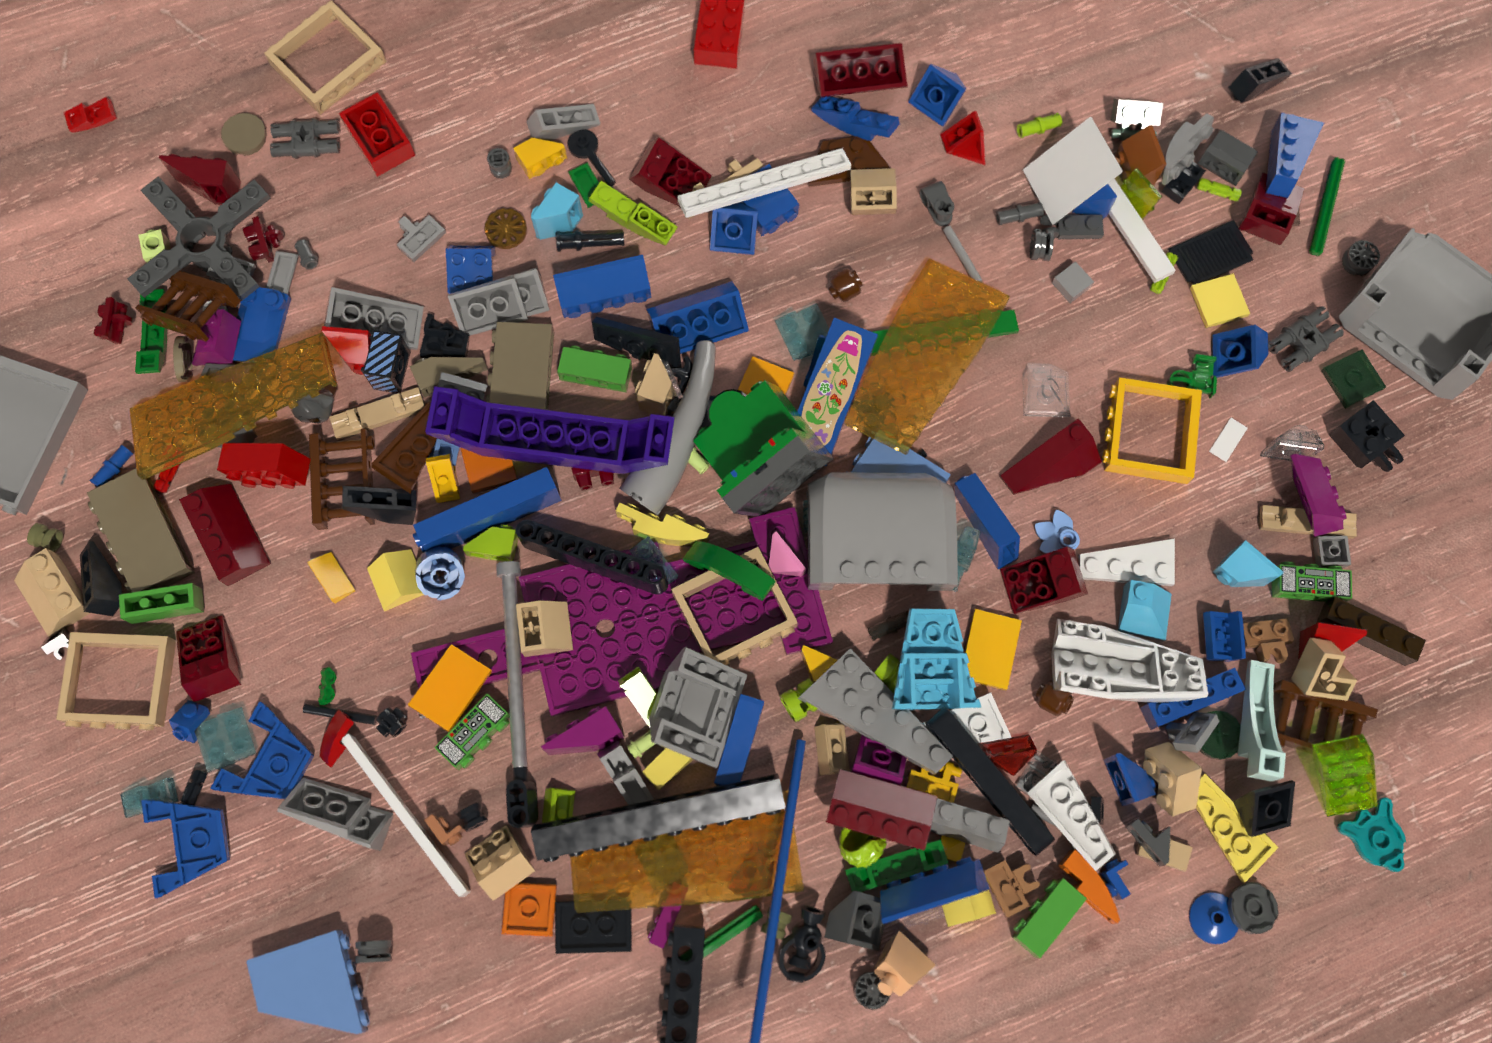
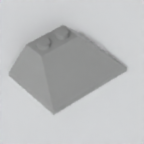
M684 647L665 671L649 717L651 742L713 768H718L747 674Z

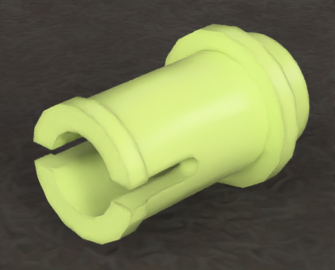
M693 447L688 463L702 475L710 467V463L697 453V449Z
M650 730L634 742L632 740L629 741L630 744L627 748L634 758L638 756L641 758L643 752L655 745V743L651 742Z

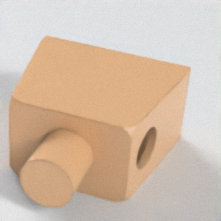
M898 931L885 944L874 968V973L881 979L878 989L887 996L891 995L892 992L902 996L933 969L935 964L903 933Z

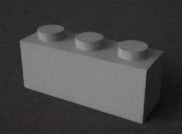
M937 798L930 832L998 853L1005 844L1010 820Z

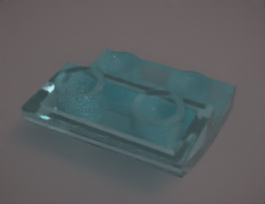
M817 303L798 313L793 311L775 320L794 361L813 355L818 336H827L829 331L828 324Z
M242 707L218 714L217 718L202 722L195 730L208 773L256 754Z

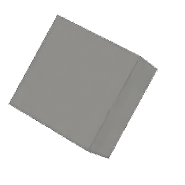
M1076 261L1054 277L1052 284L1069 303H1072L1089 290L1094 283Z
M1318 536L1313 539L1315 563L1319 565V568H1327L1329 566L1346 568L1351 565L1347 536Z

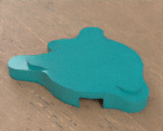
M1380 798L1377 801L1374 815H1371L1367 809H1360L1353 821L1339 822L1337 825L1338 832L1352 840L1356 851L1366 862L1385 867L1391 872H1399L1404 868V853L1402 852L1406 838L1402 828L1394 820L1391 799Z

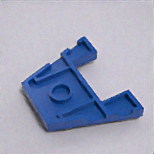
M259 701L248 721L270 732L245 779L221 768L210 789L285 800L302 779L314 754L266 704Z
M152 799L141 801L144 823L171 819L178 871L152 876L155 899L168 894L230 860L223 810Z

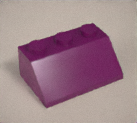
M1299 454L1290 455L1292 478L1314 537L1344 529L1343 520L1347 519L1343 505L1338 506L1336 500L1339 499L1336 487L1331 486L1329 483L1331 475L1328 467H1323L1319 458Z

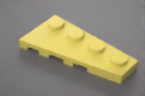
M1206 774L1201 775L1196 809L1237 876L1244 883L1279 847L1266 834L1250 837L1245 830L1233 801Z

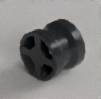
M480 802L474 803L457 813L459 819H462L465 823L464 829L466 832L474 830L488 821L487 816L481 812L482 806Z

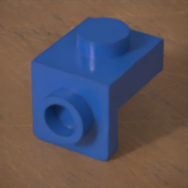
M188 700L169 720L173 735L180 741L186 740L195 743L197 737L194 731L210 715L208 707Z
M1117 858L1105 864L1106 870L1101 872L1100 875L1104 879L1111 897H1115L1116 900H1123L1131 895L1117 871L1127 866L1128 862L1127 860L1118 861Z

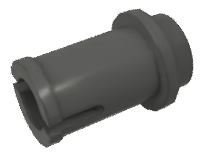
M304 239L297 241L294 247L301 258V266L308 270L315 268L318 265V257L313 254L309 242Z

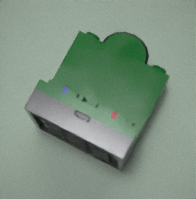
M766 380L763 382L759 381L753 385L749 394L737 389H728L717 394L708 408V420L711 426L702 428L697 433L698 437L693 440L722 480V486L717 489V492L734 514L765 515L834 459L781 389Z

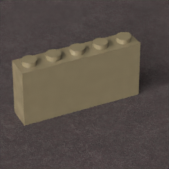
M497 322L496 330L492 331V343L495 344L494 351L490 352V365H493L492 373L488 374V386L491 387L490 394L486 395V402L548 410L554 345L552 324Z
M141 467L87 492L90 499L88 506L99 519L97 526L103 534H106L108 539L106 542L107 548L117 558L115 565L118 571L125 576L127 580L125 587L129 593L168 587L195 573L163 503L153 487L154 484L149 474Z

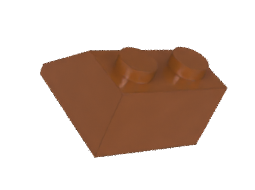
M1152 125L1147 126L1121 142L1115 153V157L1121 160L1119 165L1123 171L1122 179L1124 184H1127L1129 192L1154 186L1167 165Z

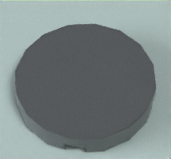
M1243 883L1235 887L1227 903L1228 913L1232 922L1241 931L1248 934H1263L1271 930L1275 919L1278 918V904L1273 893L1258 883Z

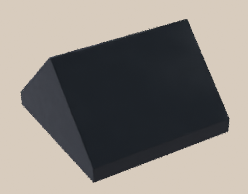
M1293 780L1253 790L1233 801L1245 830L1250 837L1291 826L1295 782Z

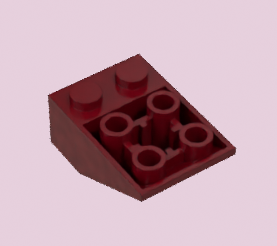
M658 137L648 144L629 180L647 193L680 207L678 196L692 192L693 187L700 182L706 188L712 175Z
M169 154L168 156L159 155V159L176 181L213 204L222 205L240 191L241 181L227 160L222 158L203 159L199 156H191V158L180 157L176 154Z
M1262 172L1238 229L1281 246L1289 235L1297 216L1305 188L1295 185L1288 198L1267 194V174Z
M1064 547L1000 569L1014 614L1059 604L1088 595L1075 551L1069 547Z
M223 615L176 631L181 686L194 702L241 685L239 665Z

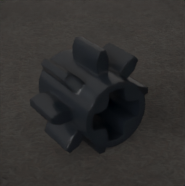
M388 707L376 718V721L379 723L376 729L383 736L388 737L390 734L394 738L406 728L407 724L403 720L407 716L397 707L394 710Z

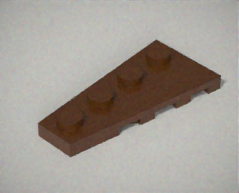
M431 401L422 408L372 462V469L410 494L426 464V458H429L437 438L425 432Z

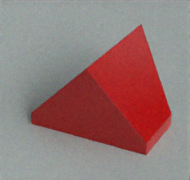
M973 111L940 135L948 154L985 165L984 130L977 111Z

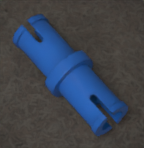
M121 445L108 461L104 460L102 462L103 466L89 481L96 487L109 482L115 474L118 475L121 472L119 469L133 456V453Z

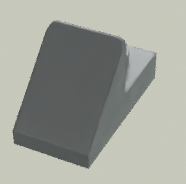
M1133 820L1125 827L1159 867L1169 862L1170 826L1163 828L1155 836L1151 834L1153 832L1151 827L1143 820Z

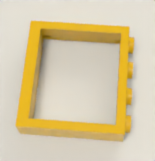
M1119 377L1115 384L1111 385L1109 398H1112V404L1107 410V420H1110V423L1104 435V441H1107V449H1104L1102 455L1103 463H1105L1104 471L1188 484L1195 474L1202 390ZM1125 391L1186 401L1179 468L1118 459Z

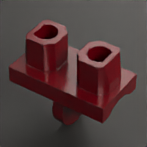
M259 216L253 217V224L242 228L248 242L257 239L259 242L258 244L248 246L250 256L253 260L266 258L268 263L273 262L274 255L270 244H272L273 248L279 247V242L284 238L283 232L275 229L273 225H269L267 227L268 231H266L265 225L261 224Z
M106 297L105 304L98 305L97 313L102 318V324L95 326L94 335L114 344H121L124 327L130 326L133 323V318L127 316L128 306L117 302L113 297Z
M571 468L574 480L577 481L581 491L593 488L591 477L600 476L602 486L614 484V473Z

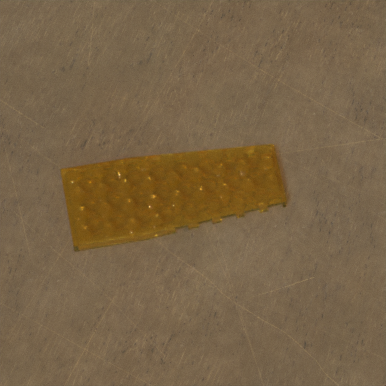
M929 258L899 307L845 418V425L907 455L911 446L921 436L923 429L933 419L935 412L945 402L947 395L954 389L959 378L966 372L980 352L1007 305L1010 296Z
M319 333L207 376H201L196 380L130 408L137 475L144 480L236 438L234 433L243 428L249 431L257 427L255 422L264 417L271 420L277 417L276 411L286 406L293 409L298 406V400L308 395L312 398L320 395L319 391L329 384L336 387L337 380L325 336Z
M782 791L786 807L788 791ZM786 808L781 809L780 813L774 815H766V813L756 814V817L750 820L732 819V822L727 825L709 824L703 830L693 831L692 828L682 830L681 834L675 836H668L666 833L658 835V838L651 841H643L642 838L633 840V843L627 846L614 844L609 845L608 849L594 852L593 849L584 851L582 855L570 857L575 910L577 913L728 903L772 896ZM794 824L783 894L804 891Z

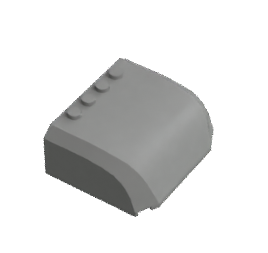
M1412 228L1368 278L1341 312L1339 318L1346 330L1437 397L1453 400L1478 380L1492 361V274L1438 235L1416 233L1415 229Z
M831 472L808 483V590H832L835 584L927 585V591L953 590L958 585L957 521L953 488L927 473Z

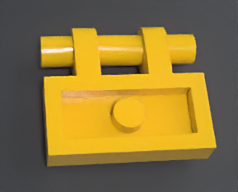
M948 761L939 770V772H942L941 779L928 775L929 772L921 768L920 772L910 770L906 787L937 795L938 799L954 803L959 784L950 782V777L953 775L960 778L962 769L953 766L954 763Z

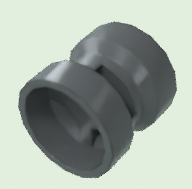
M495 148L488 153L487 161L492 175L501 179L508 177L512 172L508 152L502 148Z

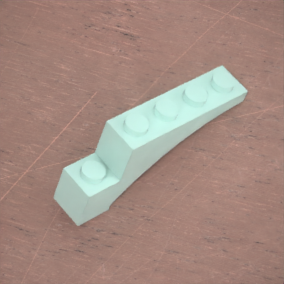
M1250 660L1247 662L1246 690L1244 691L1238 756L1248 758L1247 777L1272 782L1284 778L1286 756L1278 739L1274 715L1273 689L1275 665Z

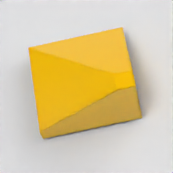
M941 835L940 839L947 859L954 862L961 860L965 842Z

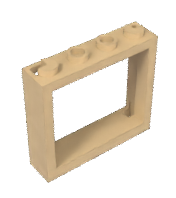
M332 1L321 6L317 12L305 19L293 31L288 32L284 38L275 45L270 46L264 53L269 64L320 115L386 63L382 50ZM334 19H337L368 51L316 93H313L281 61Z
M758 547L740 555V557L752 564L757 563L761 570L775 580ZM709 570L671 589L672 595L702 654L727 666L730 665L729 661L737 657L739 660L752 654L751 650L757 647L763 649L774 643L773 639L782 636V638L788 637L789 634L795 632L794 629L798 625L776 582L771 591L786 621L713 656L685 598L726 578Z
M70 632L56 720L66 722L65 726L81 728V724H90V728L105 729L106 725H115V729L130 730V726H139V730L147 731L154 730V727H164L176 640L168 636ZM84 646L158 649L149 716L73 713Z

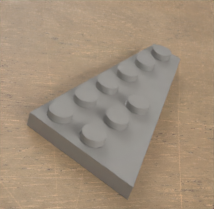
M851 648L798 698L805 703L807 702L815 706L822 713H827L840 720V723L867 738L885 745V748L892 752L895 751L908 758L910 762L932 774H936L953 757L910 710L892 709L893 692Z

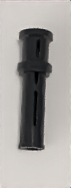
M558 231L556 232L557 252H561L563 249H576V251H580L582 247L624 246V231L581 234L579 231L561 234ZM610 238H612V240L592 241L593 239H610Z

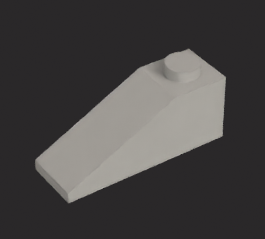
M594 104L538 109L526 121L531 138L554 140L570 135L575 131L587 130L601 124Z

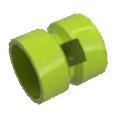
M890 653L874 674L895 694L900 660Z
M809 678L799 683L796 690L789 689L779 696L795 723L805 718L807 711L815 712L818 709L798 699L813 684Z

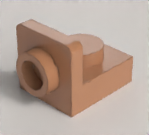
M432 814L424 820L442 845L450 844L452 846L463 838L462 833L465 829L462 825H458L448 832L447 830L450 826L442 816L438 818Z

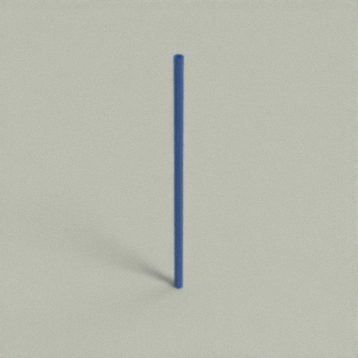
M800 739L796 740L749 1043H760L806 745V741Z

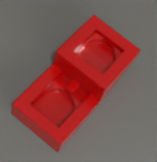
M107 97L88 107L80 103L64 112L68 129L72 133L93 129L117 119L112 101Z
M339 709L327 727L319 755L327 766L331 768L346 749L341 740L355 723Z

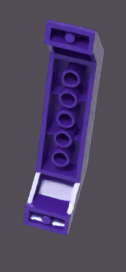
M434 386L425 432L430 436L481 456L626 474L668 465L675 417L650 414L648 417L622 420L488 403L459 392L458 389Z

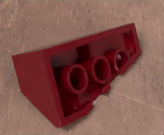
M1078 418L999 477L1011 493L1015 495L1040 488V486L1083 476L1101 464L1102 461L1093 436Z

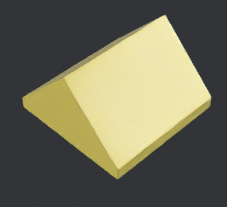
M411 549L383 553L367 568L384 611L424 595L417 587L415 578L417 561Z
M989 890L941 905L947 927L974 921L996 913Z

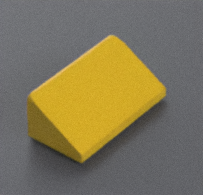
M332 552L307 562L328 597L335 604L356 591Z

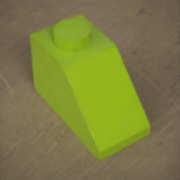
M499 525V527H491L464 545L463 551L470 557L503 562L514 561L518 536L516 530H513L511 526Z

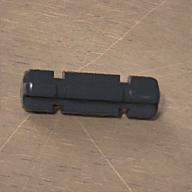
M198 769L192 771L190 776L192 780L186 785L180 800L181 804L195 806L202 789L200 785L205 782L207 777L206 772Z

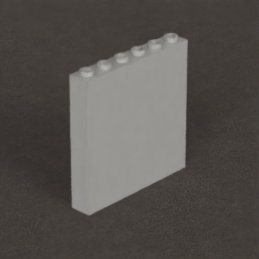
M0 355V506H2L1 510L16 516L17 512L27 515L88 390L77 381Z

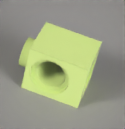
M161 229L149 230L144 234L138 235L142 256L146 263L163 250L171 249L169 239Z

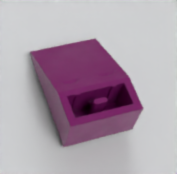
M598 706L588 712V717L583 721L575 720L567 725V731L560 735L555 733L544 740L546 744L541 747L548 755L601 751L625 737L607 707L605 706L601 709Z

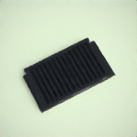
M1234 220L1168 249L1169 252L1177 255L1176 265L1186 282H1191L1192 285L1209 281L1253 261L1251 255L1254 253Z

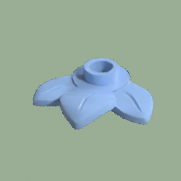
M1055 510L1052 522H1040L1034 526L1037 536L1043 540L1039 550L1045 554L1064 547L1075 550L1080 543L1079 535L1073 530L1072 519L1060 510ZM1068 537L1071 540V544L1064 543L1063 538Z

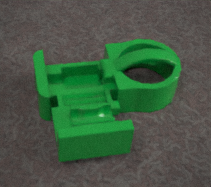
M1196 354L1192 360V364H1195V370H1192V372L1184 370L1173 372L1167 380V385L1174 386L1173 381L1186 382L1187 388L1202 390L1203 394H1209V399L1216 394L1217 377L1213 376L1214 362L1217 357Z

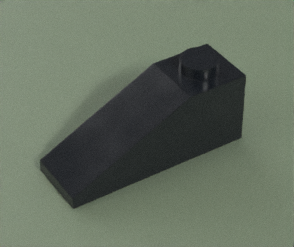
M1277 58L1245 68L1228 88L1236 100L1244 103L1253 100L1284 81L1292 73Z
M343 486L342 509L389 524L413 525L416 514V490H412L410 494L403 489Z
M89 541L80 554L83 609L87 613L114 616L120 608L119 595L123 594L121 582L95 542Z

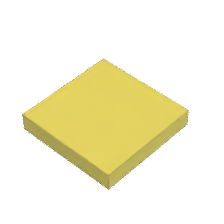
M1234 274L1198 283L1190 287L1205 328L1245 318L1250 314Z

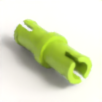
M1059 113L1043 118L1040 116L1036 117L1033 121L1018 124L1016 127L1017 134L1020 138L1036 133L1038 135L1043 134L1046 130L1061 127L1062 117Z

